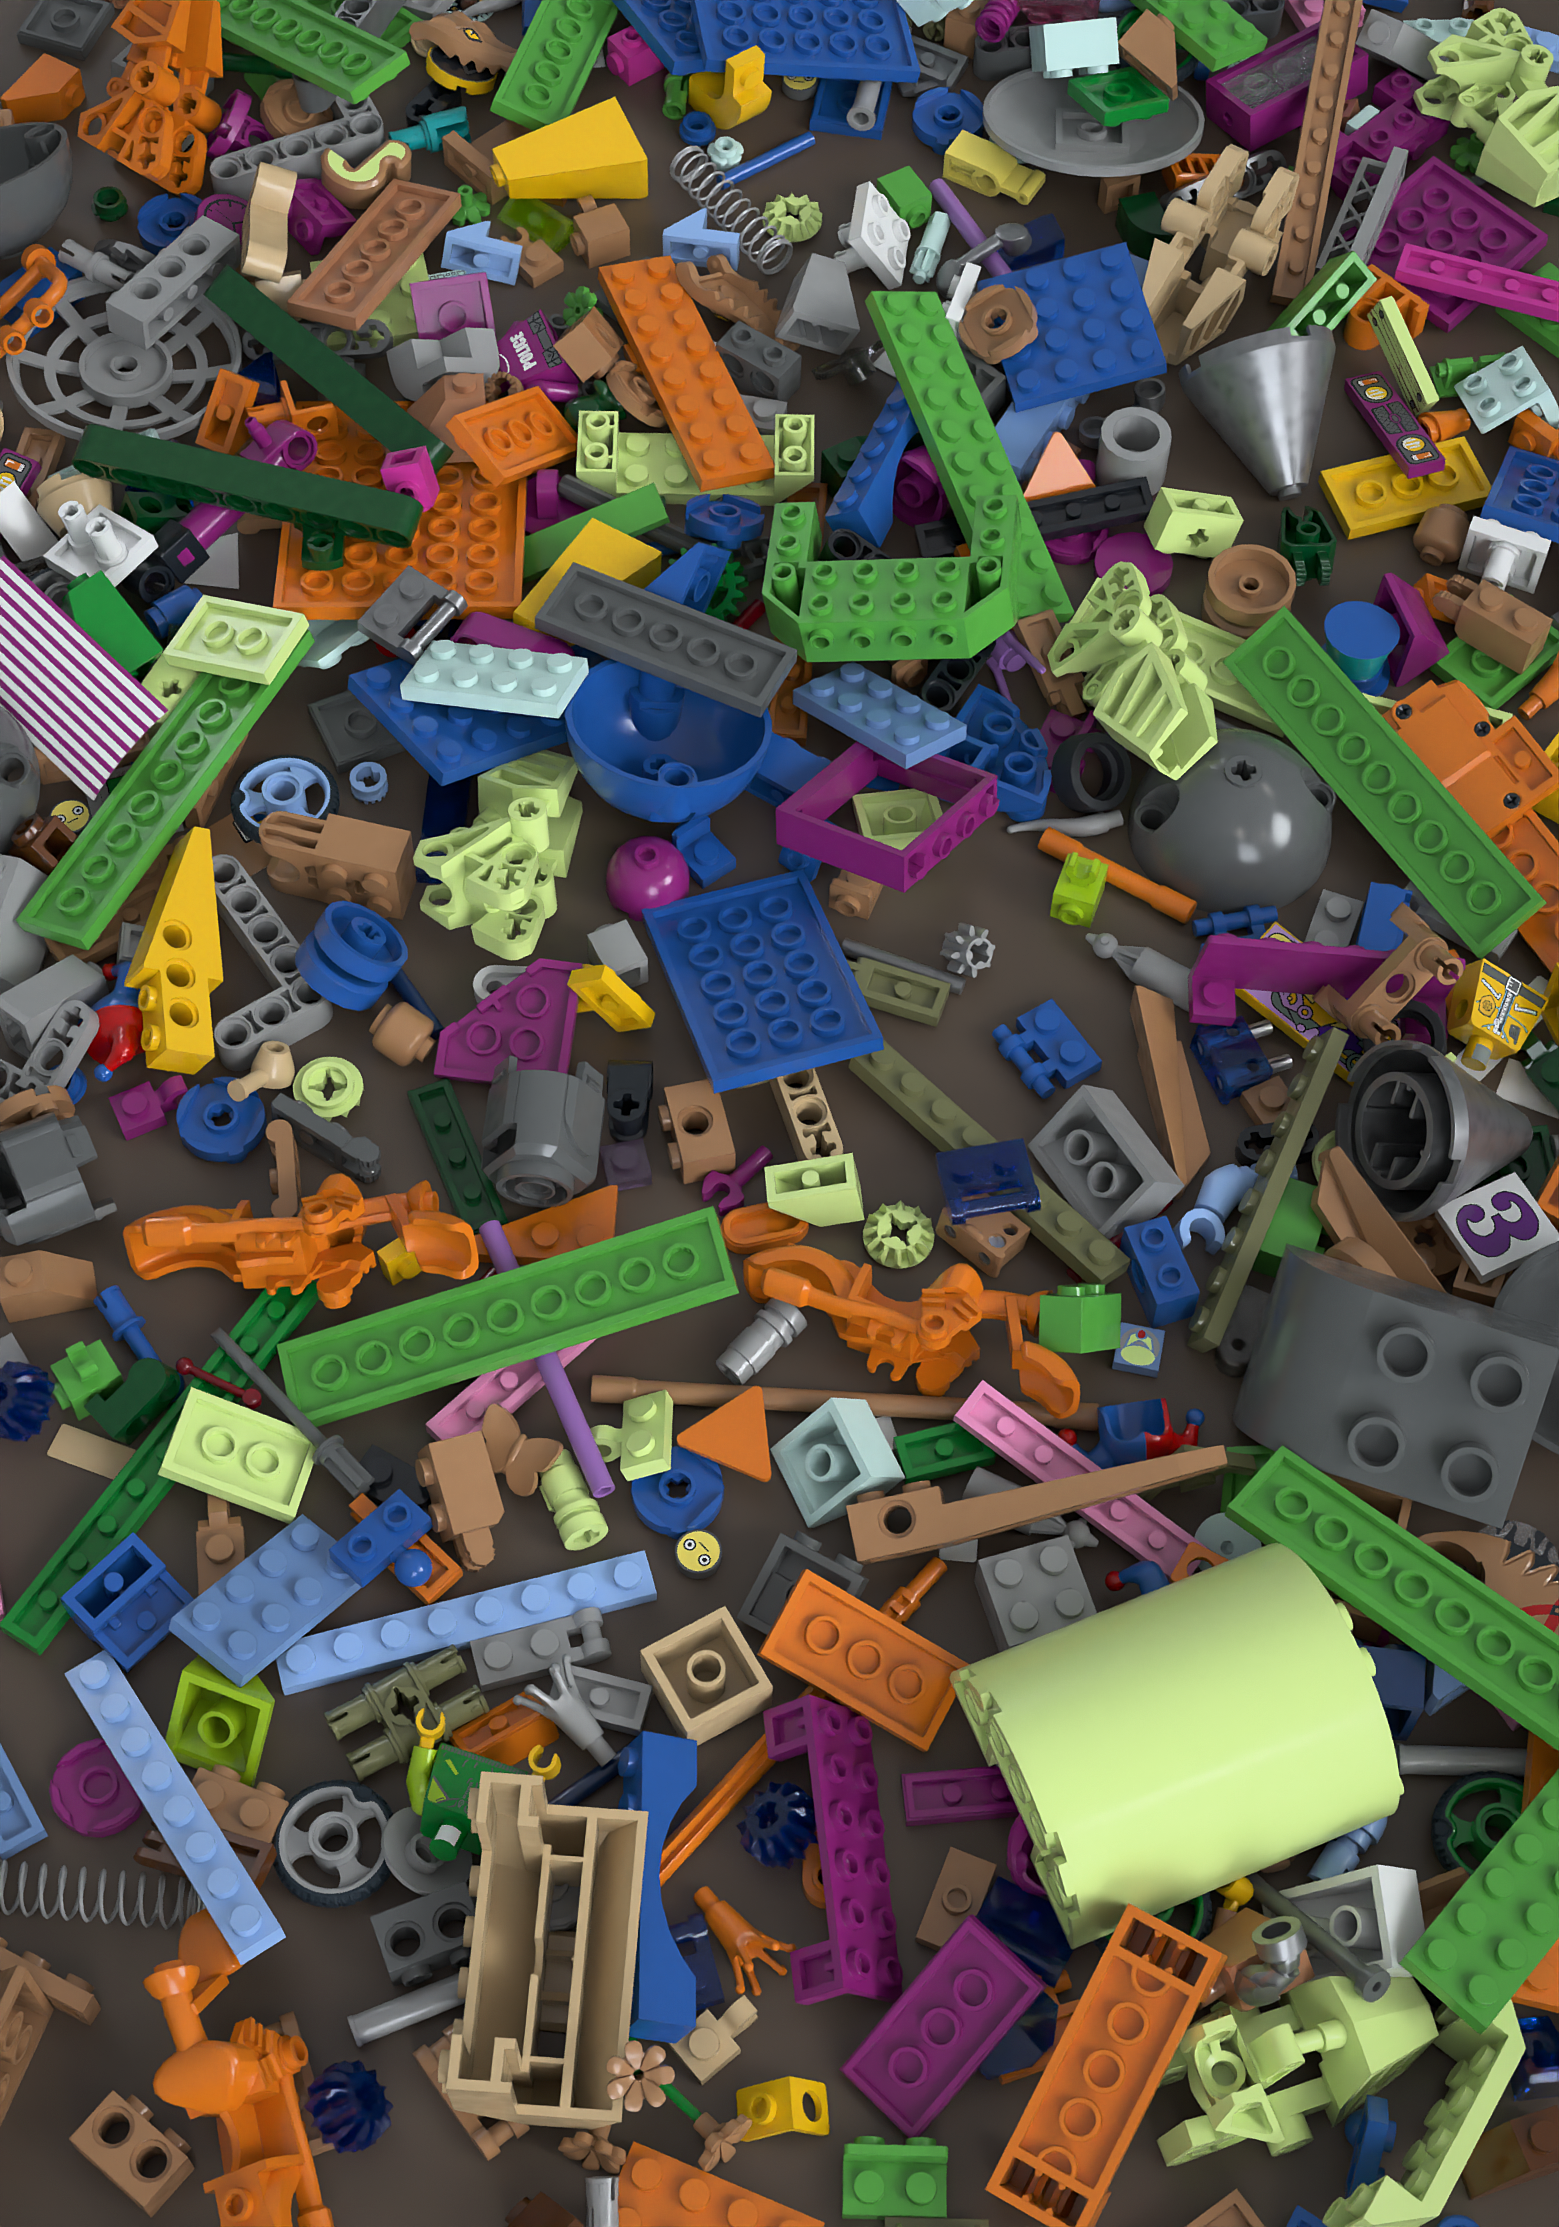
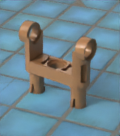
M1403 902L1390 914V921L1408 937L1348 1000L1329 984L1326 987L1323 985L1312 997L1339 1024L1343 1023L1352 1033L1360 1038H1369L1375 1046L1388 1041L1387 1038L1389 1036L1393 1040L1401 1039V1030L1390 1021L1433 976L1440 983L1451 985L1457 981L1449 975V972L1452 971L1461 978L1464 971L1462 962L1448 952L1446 942L1434 933L1429 925ZM1396 974H1403L1404 981L1400 989L1393 993H1386L1385 987L1388 980Z

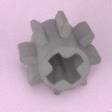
M961 922L958 925V931L946 932V938L940 955L945 956L950 961L947 970L975 978L977 976V969L990 967L995 945L986 939L989 930L978 926L973 927V925Z

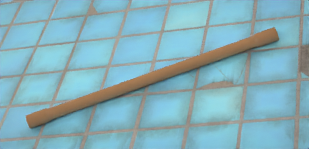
M593 1375L591 1402L623 1404L626 1400L666 1389L673 1400V1405L722 1407L753 1386L639 1380L627 1376ZM759 1386L763 1391L764 1410L815 1412L830 1398L866 1399L874 1416L953 1420L955 1414L968 1399ZM1011 1401L1044 1426H1052L1057 1429L1068 1428L1097 1431L1098 1403L1079 1402L1076 1413L1070 1417L1058 1419L1052 1416L1039 1402Z

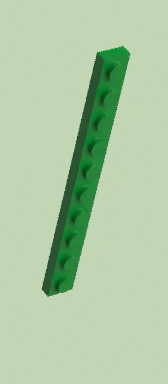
M312 1280L310 1284L306 1285L302 1293L298 1295H292L291 1286L278 1288L275 1295H268L265 1288L229 1333V1336L262 1371L277 1354V1344L288 1340L319 1300L315 1281ZM220 1346L202 1367V1370L244 1390L249 1389L254 1383ZM194 1377L0 1622L1 1631L40 1656L70 1618V1615L61 1603V1597L132 1532L136 1534L176 1483V1481L157 1474L191 1387L235 1404L241 1398Z

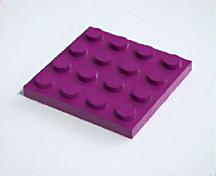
M1433 156L1400 185L1367 267L1373 264L1394 279L1404 246L1408 243L1518 271L1546 246L1548 235ZM1356 226L1350 228L1342 235L1346 242L1355 239L1358 233ZM1398 282L1429 304L1426 319L1447 334L1481 304L1480 302Z

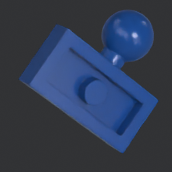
M398 1489L329 1549L330 1559L362 1588L392 1562L395 1564L394 1572L400 1583L408 1587L421 1586L429 1580L432 1574L431 1559L422 1550L408 1548L433 1527L432 1518Z
M1367 2094L1364 2108L1352 2112L1345 2122L1344 2132L1346 2139L1354 2147L1345 2182V2199L1349 2198L1360 2184L1365 2183L1369 2186L1385 2176V2168L1379 2167L1382 2153L1392 2152L1397 2127L1396 2121L1389 2120L1388 2101L1385 2098Z

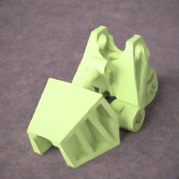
M1505 8L1493 9L1474 20L1465 37L1452 34L1429 52L1427 59L1431 63L1435 74H1440V76L1428 80L1421 88L1417 89L1413 99L1421 114L1451 121L1454 126L1459 128L1469 127L1476 132V137L1485 145L1475 175L1530 206L1537 207L1559 197V86L1547 87L1545 84L1554 58L1547 48L1533 44L1517 14ZM1445 56L1449 62H1444L1439 57ZM1498 93L1504 95L1506 98L1497 97ZM1515 95H1517L1518 99L1513 102ZM1425 98L1439 99L1441 103L1432 104L1426 101Z
M1120 561L1107 571L1086 597L1096 611L1085 623H1066L1047 657L1051 671L1056 677L1066 673L1087 672V675L1084 677L1085 681L1082 683L1084 689L1082 695L1083 702L1088 707L1093 706L1095 708L1093 715L1112 739L1161 773L1174 780H1178L1218 742L1213 701L1203 692L1207 685V675L1184 653L1188 642L1178 609L1164 595L1156 594L1150 597L1145 576L1131 562ZM1158 616L1159 619L1162 621L1159 624L1156 623L1158 621ZM1173 635L1171 643L1167 647L1159 649L1163 641ZM1074 648V653L1059 662L1062 654L1067 649Z
M543 750L497 766L478 776V806L480 814L474 819L473 825L470 828H455L450 834L420 840L413 856L415 866L423 869L430 877L443 882L440 885L426 886L420 901L422 912L449 930L473 924L471 930L475 944L504 959L519 960L532 954L545 919L554 915L557 910L554 876L567 877L583 812L582 802L568 796L578 771L573 757ZM434 851H441L447 854L446 856H426ZM437 899L450 900L445 905L432 904ZM515 931L521 932V935L516 936Z
M1327 1976L1303 1983L1281 1994V1999L1278 2000L1281 2007L1262 2014L1258 2007L1250 2011L1241 2012L1223 2002L1214 2005L1211 2008L1212 2013L1188 2026L1158 2086L1159 2088L1181 2080L1188 2072L1191 2092L1200 2107L1207 2114L1184 2120L1156 2140L1166 2166H1174L1239 2143L1247 2138L1265 2141L1272 2157L1292 2152L1314 2140L1304 2116L1324 2109L1332 2127L1336 2126L1365 2103L1367 2094L1374 2096L1407 2070L1439 2036L1429 2003L1414 1978L1391 1977L1388 1990L1375 2002H1366L1355 1992V1982L1350 1977ZM1315 2050L1321 2053L1323 2059L1319 2063L1323 2074L1321 2077L1268 2096L1266 2095L1264 2089L1305 2062L1302 2054Z

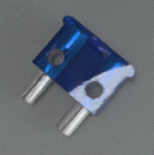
M1241 1015L1236 1017L1232 1026L1209 1025L1205 1027L1201 1024L1197 1026L1190 1043V1049L1220 1103L1222 1102V1104L1227 1105L1231 1099L1241 1096L1243 1091L1269 1080L1272 1074L1292 1068L1293 1061L1289 1054L1267 1060L1256 1041V1038L1273 1032V1026L1268 1019L1247 1025Z

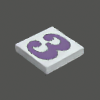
M1515 1172L1460 1196L1435 1212L1436 1219L1481 1284L1518 1268L1524 1261L1542 1248L1559 1241V1233Z

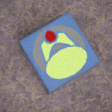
M1121 1322L1120 1348L1115 1349L1112 1369L1157 1378L1165 1331Z

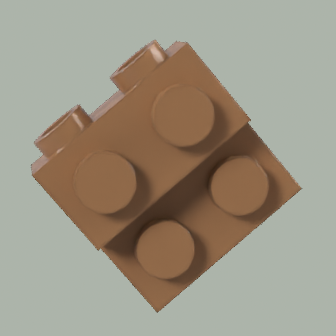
M215 1764L212 1771L199 1767L191 1784L218 1827L224 1831L272 1843V1838L275 1835L279 1822L289 1805L288 1801L283 1800L286 1795L285 1792L266 1782H259L256 1789L239 1783L241 1776L223 1765Z

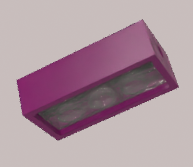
M1320 22L1207 79L1206 117L1250 152L1301 126ZM1356 44L1345 100L1352 99L1368 89V53Z

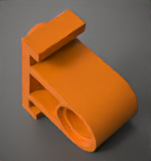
M1373 264L1369 265L1368 269L1377 280L1348 312L1343 333L1345 342L1358 350H1370L1380 344L1367 315L1381 299L1390 296L1394 298L1412 339H1414L1423 332L1429 304L1402 286L1389 274L1384 273Z

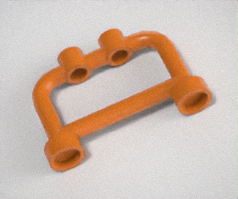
M33 244L23 251L21 264L26 272L0 297V320L41 279L46 278L52 284L40 298H31L25 303L23 308L24 314L11 326L4 325L0 327V359L6 353L10 355L22 353L26 346L24 336L34 326L45 328L52 323L54 319L52 308L62 299L67 290L68 280L65 274L56 267V259L53 253L43 245ZM42 309L41 314L35 317L36 312ZM14 336V340L7 344L9 338Z

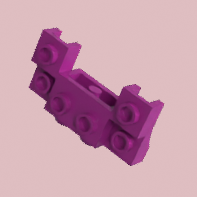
M1401 68L1396 69L1374 87L1371 102L1383 111L1349 136L1341 131L1339 132L1330 186L1336 196L1343 201L1363 157L1387 163L1395 146L1409 150L1407 163L1411 160L1415 161L1428 147L1448 132L1450 121L1420 113L1413 95L1423 84ZM1366 172L1364 178L1371 187L1379 183L1381 175Z

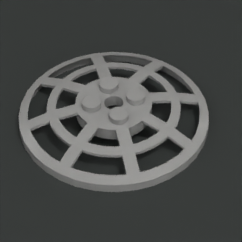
M85 276L68 281L65 294L52 308L53 313L57 311L69 328L64 330L55 339L46 356L25 349L18 355L6 353V366L10 386L20 404L32 417L47 428L65 437L79 441L84 429L68 425L51 416L67 412L82 422L119 430L150 427L171 419L176 424L156 429L159 438L167 440L178 437L201 425L207 406L194 415L185 410L198 399L207 381L216 380L220 368L230 370L239 375L242 371V344L238 329L232 318L207 297H204L195 306L201 313L186 327L177 322L168 330V332L174 334L172 338L165 343L158 339L146 351L114 333L98 337L93 329L108 325L107 312L82 319L70 303L91 295L116 290L101 282L93 283L87 280ZM120 279V282L124 284L128 282L123 279ZM42 309L36 312L35 317L41 314ZM213 322L220 329L228 344L231 364L208 368L205 349L197 336ZM34 326V327L24 336V338H25L26 341L28 340V338L30 337V335L32 334V332L34 331V329H35L37 326ZM14 336L9 338L7 344L14 340ZM77 338L86 345V348L81 353L79 363L60 359L65 349ZM187 346L195 358L196 369L173 370L172 355ZM20 363L44 370L46 387L54 401L40 405L33 404L22 386ZM123 367L126 369H134L130 372L118 371L120 368ZM56 373L80 377L84 390L65 397L57 383ZM193 383L188 394L176 405L164 397L172 384ZM92 401H97L100 404L112 407L110 418L105 419L91 415L78 407ZM151 405L160 412V414L143 419L126 420L128 410L132 408Z

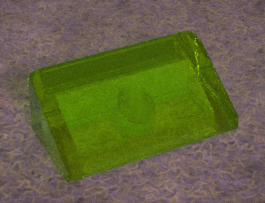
M509 198L497 217L515 230L519 226L527 230L530 240L535 242L542 239L556 254L570 243V234L574 233L573 221L539 199Z

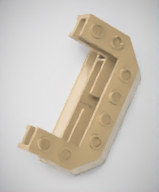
M481 1771L479 1788H470L468 1799V1819H471V1833H478L482 1855L480 1866L472 1865L470 1871L469 1896L477 1897L475 1916H466L464 1925L463 1947L471 1948L469 1967H460L458 1979V1999H466L464 2019L454 2020L450 2050L441 2049L438 2083H442V2093L448 2094L453 2110L526 2125L596 2129L622 2122L624 2095L618 2099L609 2097L607 2084L616 2076L607 2071L606 2065L612 2056H620L622 2058L626 2056L624 2048L625 2044L629 2041L648 1811L551 1805L547 1802L543 1776ZM564 1884H569L570 1887H580L576 1932H550L554 1885L563 1886ZM540 2031L566 2033L564 2058L538 2057Z

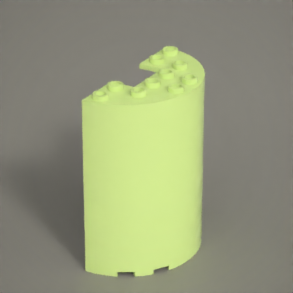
M1279 1543L1268 1544L955 1670L950 1674V1682L988 1766L998 1764L1034 1843L1030 1859L1071 1949L1114 1932L1128 1903L1153 1916L1396 1812L1400 1795L1404 1794V1787L1399 1776L1397 1757L1389 1724L1372 1676L1376 1675L1373 1659L1366 1648L1358 1647L1351 1633L1353 1623L1344 1604L1341 1602L1334 1603L1314 1572L1290 1548Z

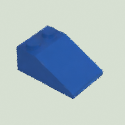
M698 542L644 590L705 613L732 552L724 548Z

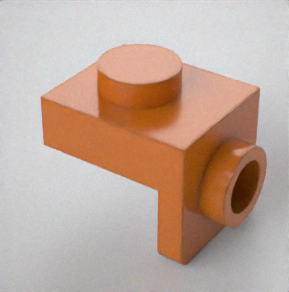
M1529 409L1516 415L1508 442L1514 447L1559 460V428L1557 430Z

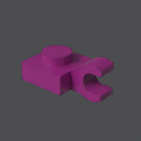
M177 1075L164 1081L156 1091L153 1090L150 1081L108 1099L125 1139L128 1141L167 1125L164 1113L177 1109L181 1099L188 1090L182 1076Z

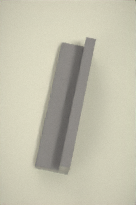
M1394 146L1387 163L1366 157L1362 158L1317 262L1314 275L1320 271L1329 259L1351 251H1355L1367 266L1405 176L1409 150ZM1366 172L1381 175L1379 183L1370 187L1364 178ZM1368 199L1370 204L1367 211L1358 214L1352 205ZM1356 226L1358 233L1355 239L1346 242L1341 235V231Z

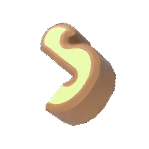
M399 140L385 141L355 168H352L345 159L330 148H326L321 155V179L323 186L342 205L350 209H368L393 179L409 182L411 178V150L406 143Z

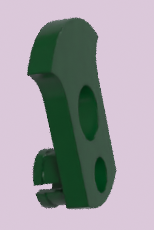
M294 524V528L303 533L302 568L326 571L343 566L345 541L343 534Z

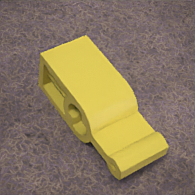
M965 130L960 132L945 152L943 177L985 196L993 197L1001 192L1015 198L1020 204L1028 205L1046 180V174L1041 170H1032L1018 164L1016 157L1003 150L997 144Z

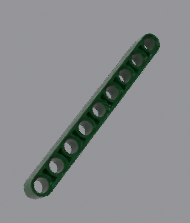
M228 264L224 266L203 293L205 297L391 452L426 446L435 475L454 453L450 447Z
M96 424L85 426L71 461L72 466L76 470L93 478L331 533L343 534L344 536L396 548H409L411 546L424 509L419 501L404 494Z

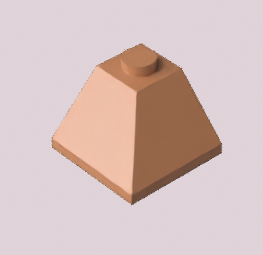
M483 373L444 375L407 409V413L454 451L446 463L473 461L468 453L456 444L454 436L445 425L454 415L486 404Z

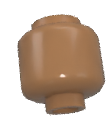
M1440 504L1438 507L1429 508L1424 513L1413 536L1414 546L1420 552V558L1423 561L1434 566H1440L1442 563H1452L1459 559L1470 527L1467 514L1462 509L1451 504Z
M399 1002L394 1006L388 1003L381 1010L369 1029V1033L374 1035L372 1038L373 1048L401 1067L411 1064L415 1058L422 1063L436 1044V1040L430 1037L434 1029L433 1021L406 1002Z

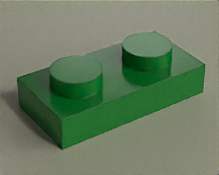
M956 1422L893 1437V1448L898 1464L905 1476L903 1479L905 1485L919 1481H929L973 1470L977 1467L981 1468L995 1464L996 1456L994 1451Z

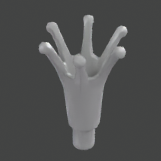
M564 1654L562 1656V1663L567 1684L560 1672V1664L553 1663L549 1668V1673L560 1695L558 1699H553L534 1684H530L525 1687V1694L536 1698L544 1706L519 1695L514 1696L512 1701L515 1705L521 1704L529 1707L553 1721L582 1750L587 1749L602 1767L616 1753L601 1736L604 1731L580 1696L570 1662L572 1656Z

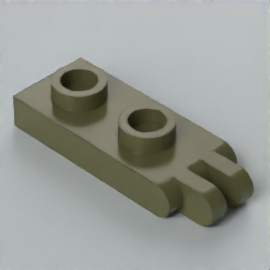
M858 957L856 962L847 960L869 1007L937 1027L950 993V983L864 957Z

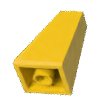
M616 97L492 149L494 164L489 166L491 175L498 188L504 186L510 199H579L591 195L594 199H642L648 196L647 157Z
M592 518L513 612V623L560 639L535 629V616L573 562L645 589L661 575L662 552ZM560 639L567 643L570 647L575 645L573 643Z

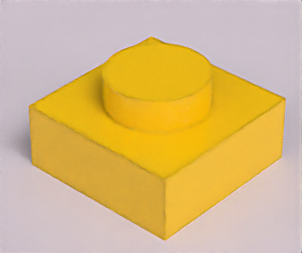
M399 1237L377 1251L382 1272L392 1286L403 1279H411L422 1271L417 1263L415 1253L407 1252Z

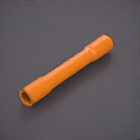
M1051 827L1044 831L1039 841V850L1064 863L1068 853L1071 854L1072 852H1076L1078 856L1094 860V858L1099 859L1101 863L1109 865L1106 882L1149 903L1154 909L1183 924L1188 923L1196 909L1197 902L1165 885L1154 883L1086 848L1081 842Z

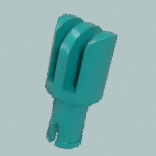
M464 106L422 116L421 121L416 126L388 132L389 139L406 143L411 151L424 147L430 153L443 151L442 137L453 130L468 143L472 142L471 135L469 134L467 111Z

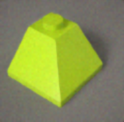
M198 1655L182 1670L165 1742L178 1762L196 1769L201 1767L212 1771L215 1764L223 1765L241 1776L239 1783L253 1787L275 1699L257 1675L240 1688L202 1656Z

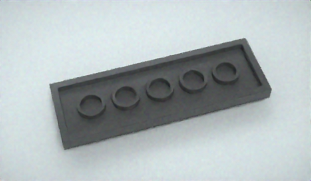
M575 562L569 567L535 616V629L761 718L797 661V649Z

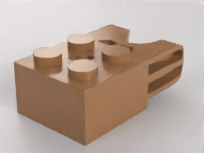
M276 811L263 819L259 827V837L263 849L273 856L267 867V875L271 886L275 890L318 900L329 905L337 901L357 903L376 912L383 918L392 917L403 920L417 881L416 866L413 861L414 850L411 831L331 813L328 814L326 820L286 811Z

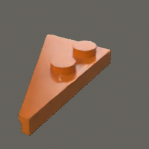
M618 1185L604 1187L572 1199L564 1205L550 1207L502 1225L518 1265L532 1264L613 1238L615 1236ZM475 1235L479 1262L493 1263L481 1235Z

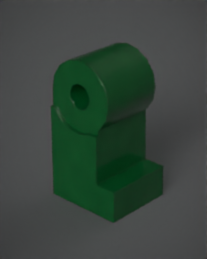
M126 492L117 515L154 535L170 519L177 523L180 522L193 507L188 499L158 492Z
M140 1359L129 1370L127 1380L109 1398L97 1393L84 1408L113 1439L131 1445L175 1398L180 1389V1376L174 1368L157 1359Z

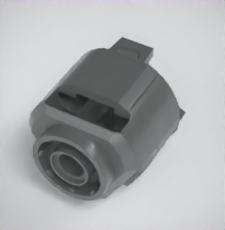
M509 1055L495 1067L491 1082L492 1086L489 1089L482 1136L483 1156L481 1170L496 1184L498 1193L512 1202L541 1208L564 1205L571 1201L573 1195L590 1186L596 1179L605 1110V1099L602 1097L603 1075L586 1061L578 1063L575 1076L548 1070L516 1071L518 1058Z
M50 1112L0 1131V1237L4 1236L5 1241L16 1246L24 1243L36 1244L95 1220L99 1221L105 1215L117 1211L112 1197L91 1204L78 1168L97 1159L98 1155L86 1126H82L78 1115L58 1121L54 1112Z

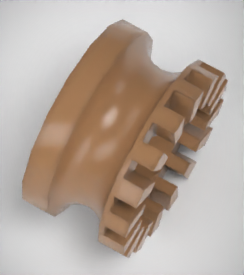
M506 372L491 374L492 377H489L487 379L488 382L484 385L486 387L485 397L489 403L499 400L498 395L502 392L500 385L506 381H510L509 383L512 385L508 390V396L524 391L521 381Z

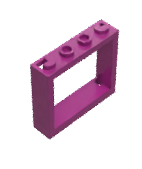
M857 741L776 808V842L783 847L905 893L918 880L923 879L927 872L939 861L945 859L965 838L970 837L974 830L985 820L996 813L1000 801L997 799V775L939 754L908 769H904ZM877 776L954 803L950 809L903 850L824 821Z

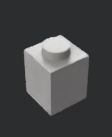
M626 919L615 924L602 925L594 932L587 934L588 958L593 966L607 965L615 971L616 975L630 989L648 982V958Z

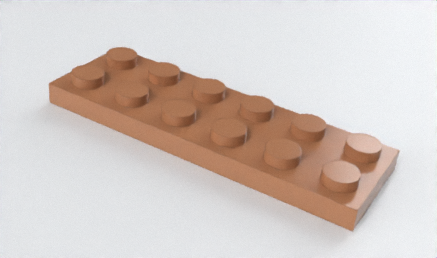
M393 179L287 301L288 314L312 322H320L345 330L358 331L462 207L460 193Z

